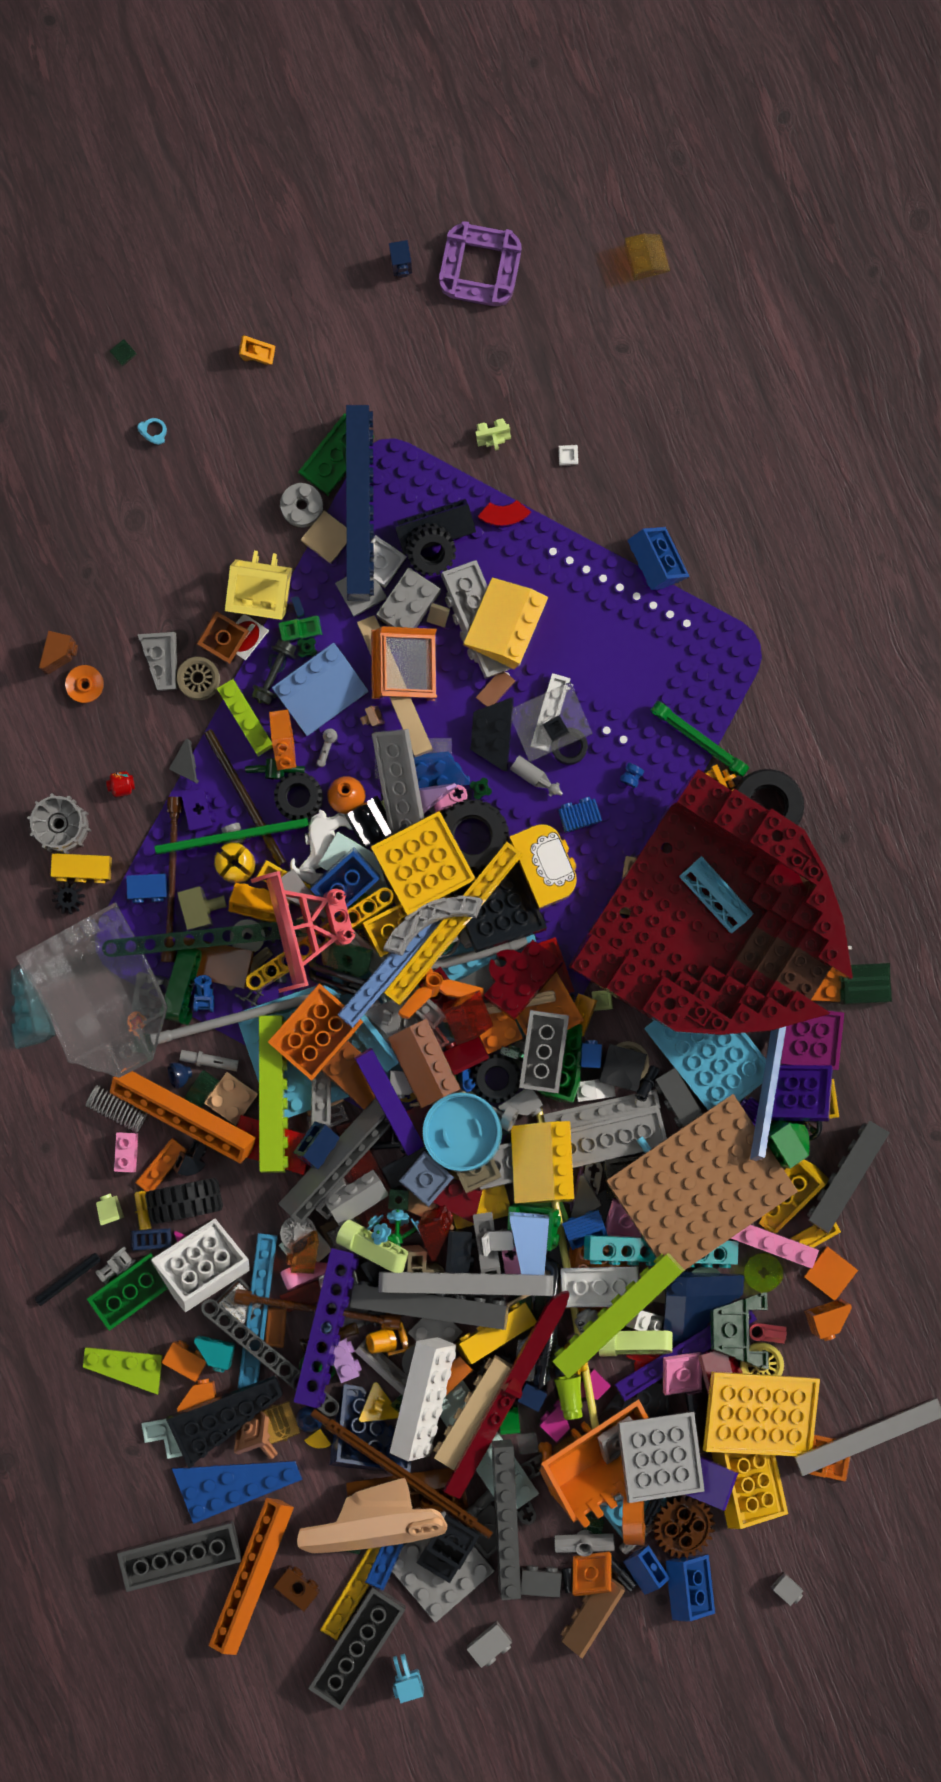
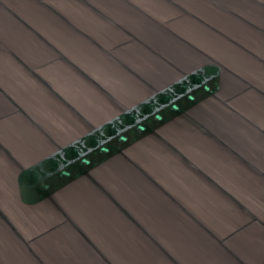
M304 919L292 920L293 926L301 925L304 923ZM277 922L111 939L104 942L102 951L106 956L114 958L281 940ZM264 927L272 929L273 932L270 937L262 936L261 930ZM251 929L253 931L252 938L244 939L242 937L243 930ZM300 929L295 930L296 938L308 936L307 933L301 932ZM225 931H231L234 935V938L229 942L223 940V933ZM206 933L214 935V941L210 944L205 943L203 940ZM187 935H192L195 938V942L191 946H187L184 943V938ZM168 937L175 939V945L172 948H167L164 944L165 939ZM148 939H153L156 942V946L152 950H148L145 947ZM129 941L136 943V949L133 952L126 950V944ZM110 943H114L117 947L114 954H109L106 951V947Z

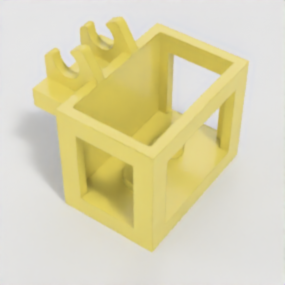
M255 550L252 562L235 559L230 565L225 611L282 620L287 612L292 568L277 566L278 559H276L277 554L273 553L271 565L258 563V551Z

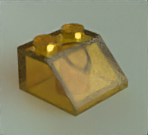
M643 233L625 238L624 247L634 281L670 271L660 234Z

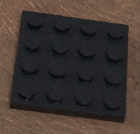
M519 862L513 866L483 903L477 918H471L465 925V930L475 953L537 934L547 929ZM482 871L473 874L476 879L482 873ZM473 882L450 893L451 897L463 896Z

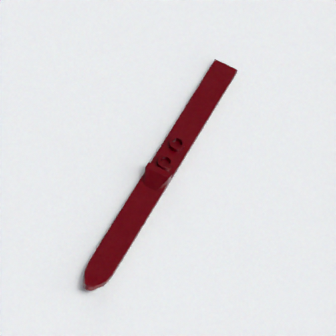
M563 1291L553 1296L546 1304L444 1487L443 1492L458 1499L461 1498L516 1397L520 1399L523 1395L522 1386L564 1313L570 1295L569 1291Z

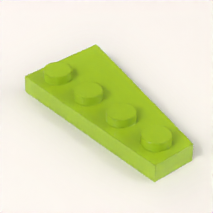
M85 1347L83 1367L158 1395L163 1355Z

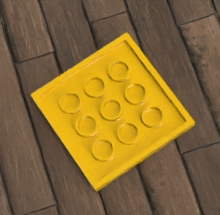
M440 811L371 846L406 915L476 880Z

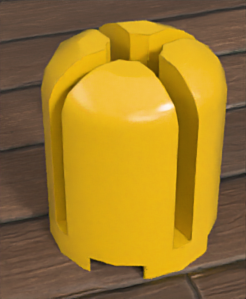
M231 842L221 847L223 850L221 854L216 853L214 865L216 871L224 880L230 883H242L252 877L255 871V859L253 854L244 845ZM233 860H239V864L242 865L240 869L236 866L231 867Z

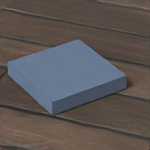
M424 1151L401 1177L399 1182L429 1207L454 1177Z

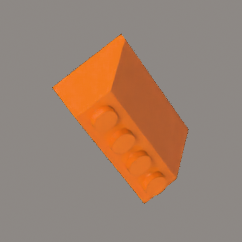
M838 1299L805 1310L811 1333L820 1339H824V1341L836 1338L835 1334L840 1333L852 1306L850 1303Z

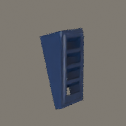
M171 1228L130 1231L131 1250L170 1248ZM153 1233H156L157 1245H153ZM161 1233H164L165 1244L161 1245ZM138 1234H140L141 1246H137ZM145 1234H148L149 1245L145 1246Z

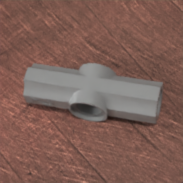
M582 1530L577 1535H555L556 1553L577 1552L578 1555L586 1557L591 1555L592 1552L615 1551L614 1534H592L588 1530Z

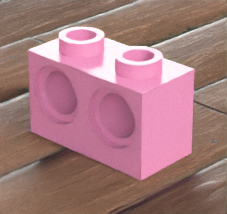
M116 1133L115 1172H136L138 1133Z

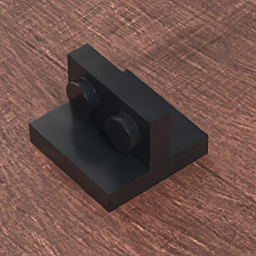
M378 796L371 798L345 814L360 844L365 848L377 840L392 834L388 827L386 810Z

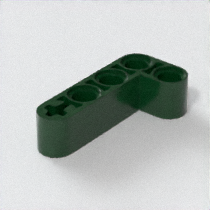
M187 946L179 948L161 1009V1017L163 1019L183 1025H189L191 1022L193 1011L188 1007L194 986V979L197 976L201 962V950Z

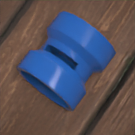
M627 763L625 774H622L619 780L630 787L637 788L638 780L643 776L645 770L634 764Z

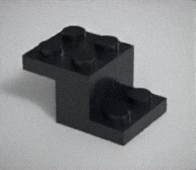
M446 1514L444 1517L447 1523L445 1534L430 1538L416 1563L451 1583L458 1569H461L480 1534Z

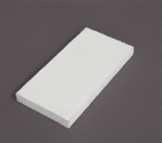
M639 1267L561 1268V1292L569 1291L570 1293L566 1307H611L613 1305L611 1300L618 1294L624 1295L627 1292L625 1287L633 1280L635 1282L639 1280Z

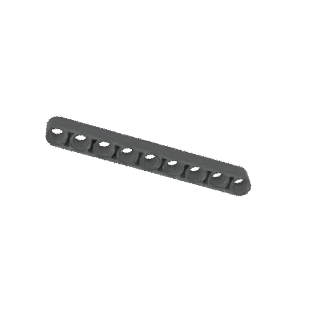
M206 1299L202 1302L201 1311L207 1318L293 1389L297 1390L294 1382L297 1377H300L301 1371L215 1300ZM208 1302L215 1304V1310L212 1313H207L204 1310V1306ZM222 1315L230 1317V1323L226 1326L221 1325L219 1322ZM238 1327L245 1329V1335L242 1338H237L234 1334L235 1329ZM254 1339L260 1342V1347L257 1350H251L249 1347L250 1342ZM267 1352L275 1354V1359L271 1363L266 1362L264 1359ZM284 1364L290 1367V1372L287 1375H282L279 1371L280 1367ZM311 1381L310 1389H317V1384ZM326 1393L325 1402L318 1409L327 1416H334L339 1410V1405L334 1398ZM329 1401L335 1404L332 1412H327L324 1408L325 1404Z

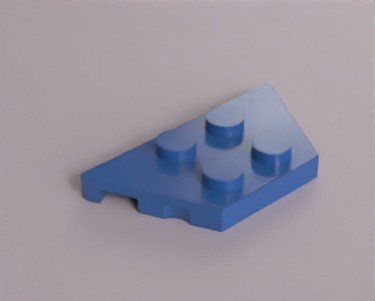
M449 752L429 753L414 757L419 788L453 783L456 785H470L469 776L463 773L461 766L454 761L453 756Z

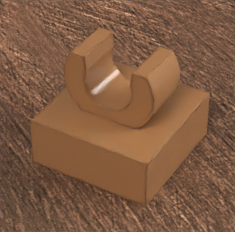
M378 706L366 708L367 715L360 718L363 725L371 724L373 727L385 724Z

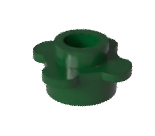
M314 638L309 640L299 639L297 641L300 650L298 655L302 658L305 656H315L317 654L315 649L316 640Z
M483 777L480 781H472L470 783L475 799L491 795L492 790L487 784V778Z

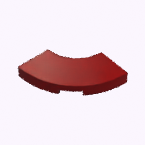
M518 500L507 506H496L490 502L478 515V518L493 526H508L523 521L531 514V511Z

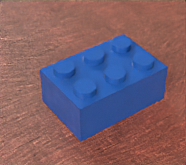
M353 847L311 885L310 890L319 897H324V894L332 889L342 890L345 892L343 895L346 896L345 902L348 908L380 879V874ZM336 912L334 916L338 917L340 913Z

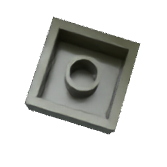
M200 886L177 892L186 927L190 932L212 927L210 911L227 907L224 895L207 900L204 889Z

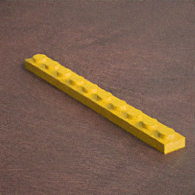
M506 842L463 896L482 898L484 903L523 854ZM460 916L443 919L384 993L398 1005H401L472 917Z

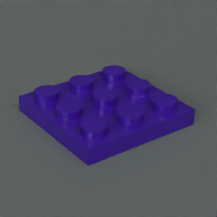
M780 1065L771 1120L829 1121L832 1065Z

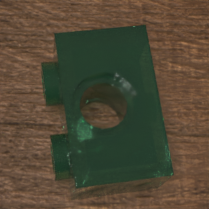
M333 942L330 945L326 966L332 967L335 971H347L352 976L361 977L369 972L373 950L350 943L340 946ZM347 955L351 957L352 964L347 961Z

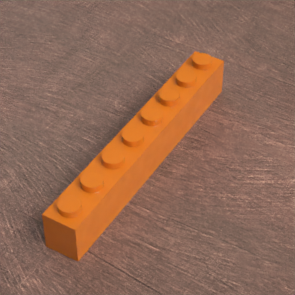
M126 1067L113 1077L109 1093L238 1163L243 1162L252 1153L256 1137Z
M266 1498L208 1645L222 1654L237 1655L294 1509L293 1506L279 1499Z

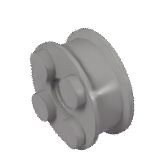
M297 483L291 485L284 491L281 497L280 506L282 514L293 526L309 527L322 514L323 502L321 496L309 484ZM300 501L307 503V507L303 510H299L296 507Z

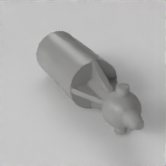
M520 755L511 766V771L533 786L547 788L549 796H562L563 793L559 787L560 783L551 784L545 772Z

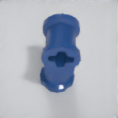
M200 975L194 979L197 989L195 988L193 1002L194 1012L198 1010L214 1012L213 989H210L212 979L207 975Z

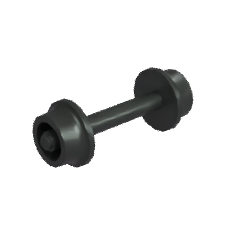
M278 639L276 645L271 647V649L278 652V656L263 687L253 685L252 697L257 699L259 704L265 703L269 705L272 699L277 697L269 691L285 657L295 659L294 652L296 647L289 640L283 641Z

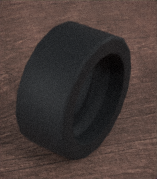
M567 728L569 733L566 735L575 736L581 744L580 752L574 757L568 758L563 756L558 749L561 738L551 743V749L555 759L560 763L574 765L585 757L588 744L585 735L580 730Z

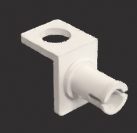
M503 1229L500 1231H487L482 1237L484 1256H488L491 1251L513 1250L512 1231H507V1229H504V1231Z

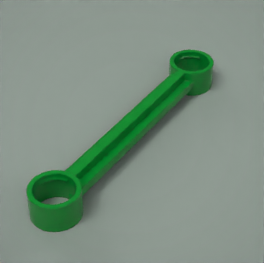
M656 701L650 709L655 716L669 723L720 760L736 775L743 778L749 770L747 764L733 757L674 714L670 708L660 701Z

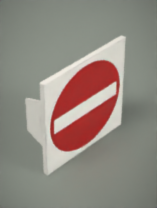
M243 614L237 621V624L249 630V633L236 654L246 661L269 630L246 614Z

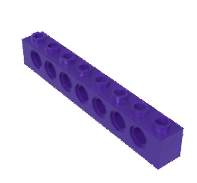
M331 1248L294 1398L295 1403L319 1408L325 1402L326 1393H324L325 1386L330 1382V1366H333L335 1361V1354L333 1353L335 1346L337 1347L340 1341L339 1329L343 1327L345 1321L343 1312L344 1308L348 1307L350 1299L348 1292L354 1284L352 1275L359 1263L358 1254ZM341 1265L346 1269L343 1276L338 1274V1268ZM336 1284L341 1287V1292L338 1295H335L333 1292ZM332 1303L336 1306L334 1314H331L328 1310L329 1305ZM327 1322L332 1328L328 1334L324 1331V1325ZM321 1342L327 1345L324 1353L319 1350ZM317 1361L322 1364L320 1372H317L314 1368ZM312 1380L317 1383L315 1391L310 1389V1382Z

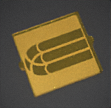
M289 1401L277 1406L272 1405L271 1408L262 1411L269 1417L268 1433L270 1438L268 1440L271 1444L282 1440L287 1441L288 1438L300 1434Z

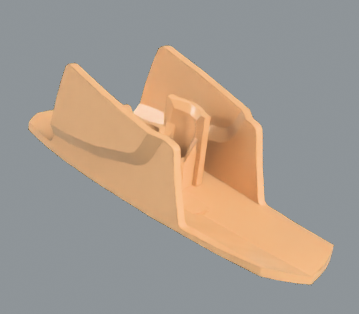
M401 1478L358 1491L352 1496L347 1497L336 1522L300 1528L297 1544L300 1549L310 1553L341 1552L391 1546L445 1534L447 1523L442 1514L435 1509H422L421 1507L412 1509L407 1481L405 1478Z

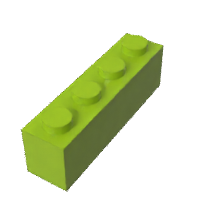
M234 679L218 687L217 690L257 756L273 748L270 738Z

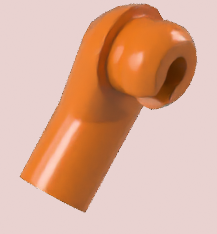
M541 1442L538 1445V1450L542 1453V1462L552 1457V1445L549 1442Z

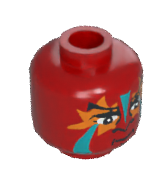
M127 771L111 773L109 780L106 781L107 791L112 792L114 797L128 796L132 793V790H135L133 775H129Z

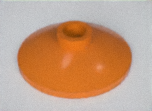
M80 665L69 672L66 677L65 687L68 695L73 700L80 703H89L101 695L104 681L96 668L89 665ZM84 682L89 683V686L87 688L82 687V684Z

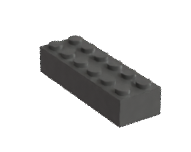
M869 1121L868 1124L863 1123L857 1133L860 1135L857 1141L853 1139L848 1148V1151H850L848 1157H842L837 1166L840 1170L837 1174L833 1172L828 1180L829 1188L827 1191L823 1189L817 1198L820 1203L817 1207L813 1205L807 1215L810 1218L809 1223L829 1234L890 1132L872 1121Z
M233 1520L121 1549L117 1553L126 1592L239 1563L243 1558Z
M372 1586L312 1679L308 1689L339 1710H342L404 1613L406 1605L385 1591Z

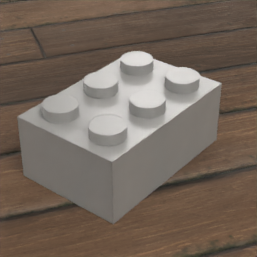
M408 568L376 614L377 619L389 627L417 628L432 603L435 602L441 593L440 588Z

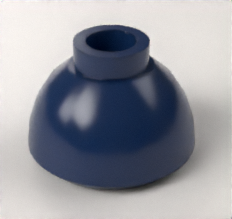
M170 1063L168 1066V1076L171 1085L175 1089L183 1087L188 1079L192 1078L191 1068L189 1066L185 1067L180 1063Z
M305 1406L299 1410L296 1422L303 1432L313 1433L321 1428L322 1423L310 1416L314 1409L322 1414L318 1408Z

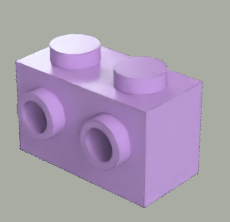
M347 1338L339 1341L333 1353L335 1354L334 1366L341 1383L360 1376V1371L362 1370L359 1360L354 1359L353 1352L355 1350L351 1341L348 1342Z

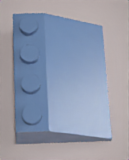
M332 643L272 687L275 694L286 709L289 710V713L306 736H309L369 692L335 643Z

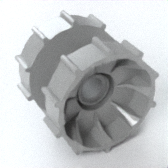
M51 793L50 797L40 802L35 801L36 806L31 816L27 817L30 820L32 831L30 836L35 837V839L43 844L42 848L47 849L49 852L54 850L69 854V851L79 846L83 847L82 843L86 839L88 832H91L87 819L89 813L76 805L77 801L72 800L70 796L65 798ZM62 819L64 826L61 829H56V821Z

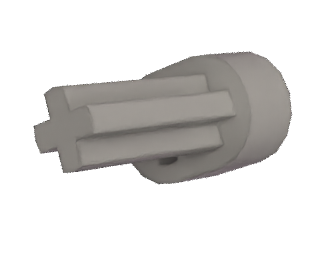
M508 1106L503 1113L493 1107L499 1116L502 1128L509 1132L517 1119L519 1110Z

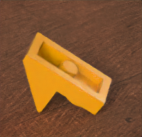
M245 335L241 337L239 355L243 361L254 360L266 365L273 364L274 345Z

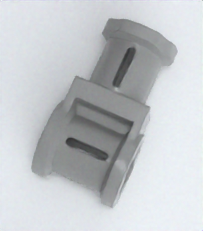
M125 1247L115 1253L107 1261L108 1264L101 1270L95 1271L105 1285L116 1274L120 1275L136 1263L127 1254Z

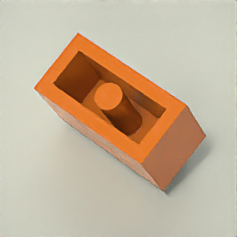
M181 1340L178 1342L174 1341L162 1363L196 1382L207 1362L199 1350L196 1349L194 1352L188 1348L189 1345Z

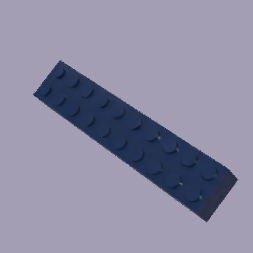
M346 405L347 601H370V596H374V580H370V577H374V562H370V558H374V543H370V540H374V524H370V521H374L373 505H370V502H373V486H370V484H373V467H369V465H373V449H369V446H373V430H369V428H373V411H369V405Z

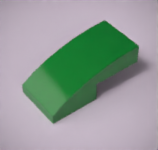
M319 616L279 623L283 641H295L322 635Z

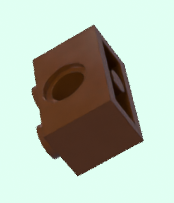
M289 1566L275 1583L274 1588L302 1611H305L319 1594V1585L314 1580H307L302 1576L304 1573L298 1567L294 1566L293 1568ZM299 1582L303 1585L304 1589L302 1591H295L293 1584Z

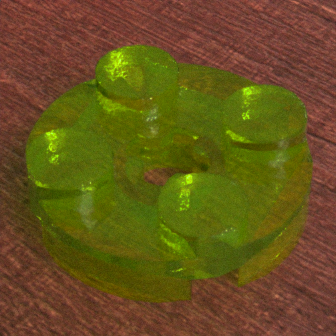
M759 1253L748 1259L744 1267V1277L747 1284L754 1290L770 1292L781 1283L783 1268L778 1259L773 1255ZM762 1267L769 1271L765 1278H761V1275L758 1274Z

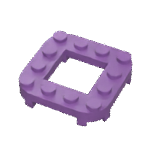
M462 222L454 226L447 234L439 274L442 292L453 299L489 306L506 305L514 292L521 257V243L518 237L509 229H506V231L471 225L469 222ZM465 245L502 251L495 286L459 279Z

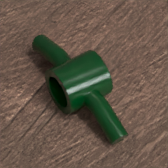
M275 758L265 759V765L246 766L245 772L265 773V779L281 780L284 773H304L305 766L277 770Z

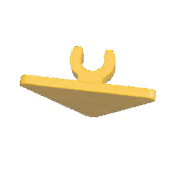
M377 1382L373 1383L360 1414L359 1422L397 1419L399 1412Z

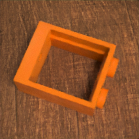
M289 710L269 712L271 740L277 770L296 768L294 737Z

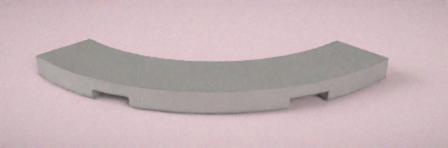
M472 896L440 898L423 905L415 912L407 915L405 920L392 931L385 943L384 951L403 956L405 949L412 939L430 924L450 917L477 918L483 903L482 898Z

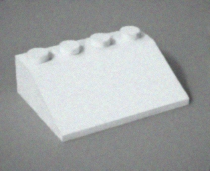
M216 1218L151 1259L174 1299L185 1312L249 1271V1259Z

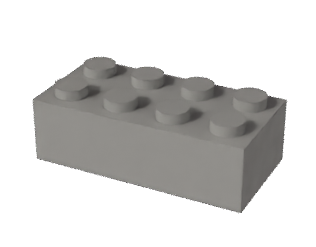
M530 1010L519 1088L559 1093L569 1022L568 1015Z

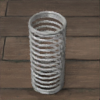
M96 1085L86 1102V1107L93 1108L94 1111L97 1110V1113L101 1112V1115L105 1114V1117L109 1116V1119L117 1123L120 1122V1125L124 1124V1127L128 1126V1130L132 1128V1132L137 1133L148 1113L140 1110L135 1121L130 1126L139 1108L136 1107L131 1119L127 1123L135 1107H131L126 1119L123 1121L131 1105L128 1104L118 1121L127 1102H124L119 1114L115 1118L123 1100H120L115 1112L111 1116L113 1109L119 1101L117 1097L110 1112L107 1114L109 1107L116 1097L113 1095L108 1107L103 1112L112 1095L111 1093L108 1095L103 1107L100 1109L108 1090L104 1093L99 1105L95 1109L97 1102L104 1092L103 1088L99 1093L101 1087Z

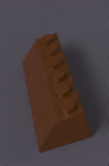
M451 1468L411 1473L460 1508H468L466 1489L460 1499L443 1492L454 1471ZM393 1475L346 1483L347 1497L352 1496L358 1491L398 1480V1478ZM408 1485L412 1509L421 1507L422 1509H435L440 1513L445 1511Z

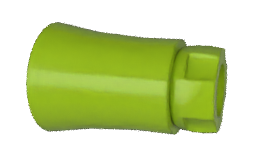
M573 1375L569 1379L566 1376L555 1378L554 1381L564 1419L581 1418V1408L583 1407L581 1375Z

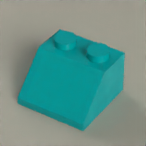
M201 1335L195 1338L194 1343L208 1366L213 1367L212 1370L224 1372L231 1367L236 1348L235 1343Z

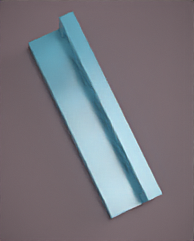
M702 856L679 876L731 934L754 914ZM692 872L697 882L692 881L687 874ZM702 888H706L710 896L704 895ZM715 902L720 903L723 906V910H718L715 907ZM728 917H733L737 924L733 926L728 921Z
M363 1015L361 1017L363 1023L354 1033L367 1049H373L382 1068L387 1073L399 1062L389 1044L369 1019Z

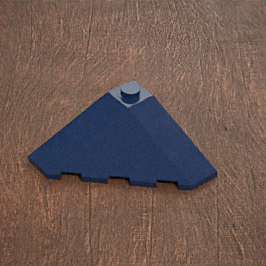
M682 1272L665 1288L663 1331H671L673 1333L672 1348L705 1329L711 1321L710 1310L730 1304L743 1295V1274Z
M343 1384L336 1422L402 1468L411 1472V1461H406L390 1453L395 1432L391 1425L387 1426L384 1420L359 1422L360 1414L367 1400L365 1397L367 1392L364 1388ZM333 1434L329 1465L387 1471Z

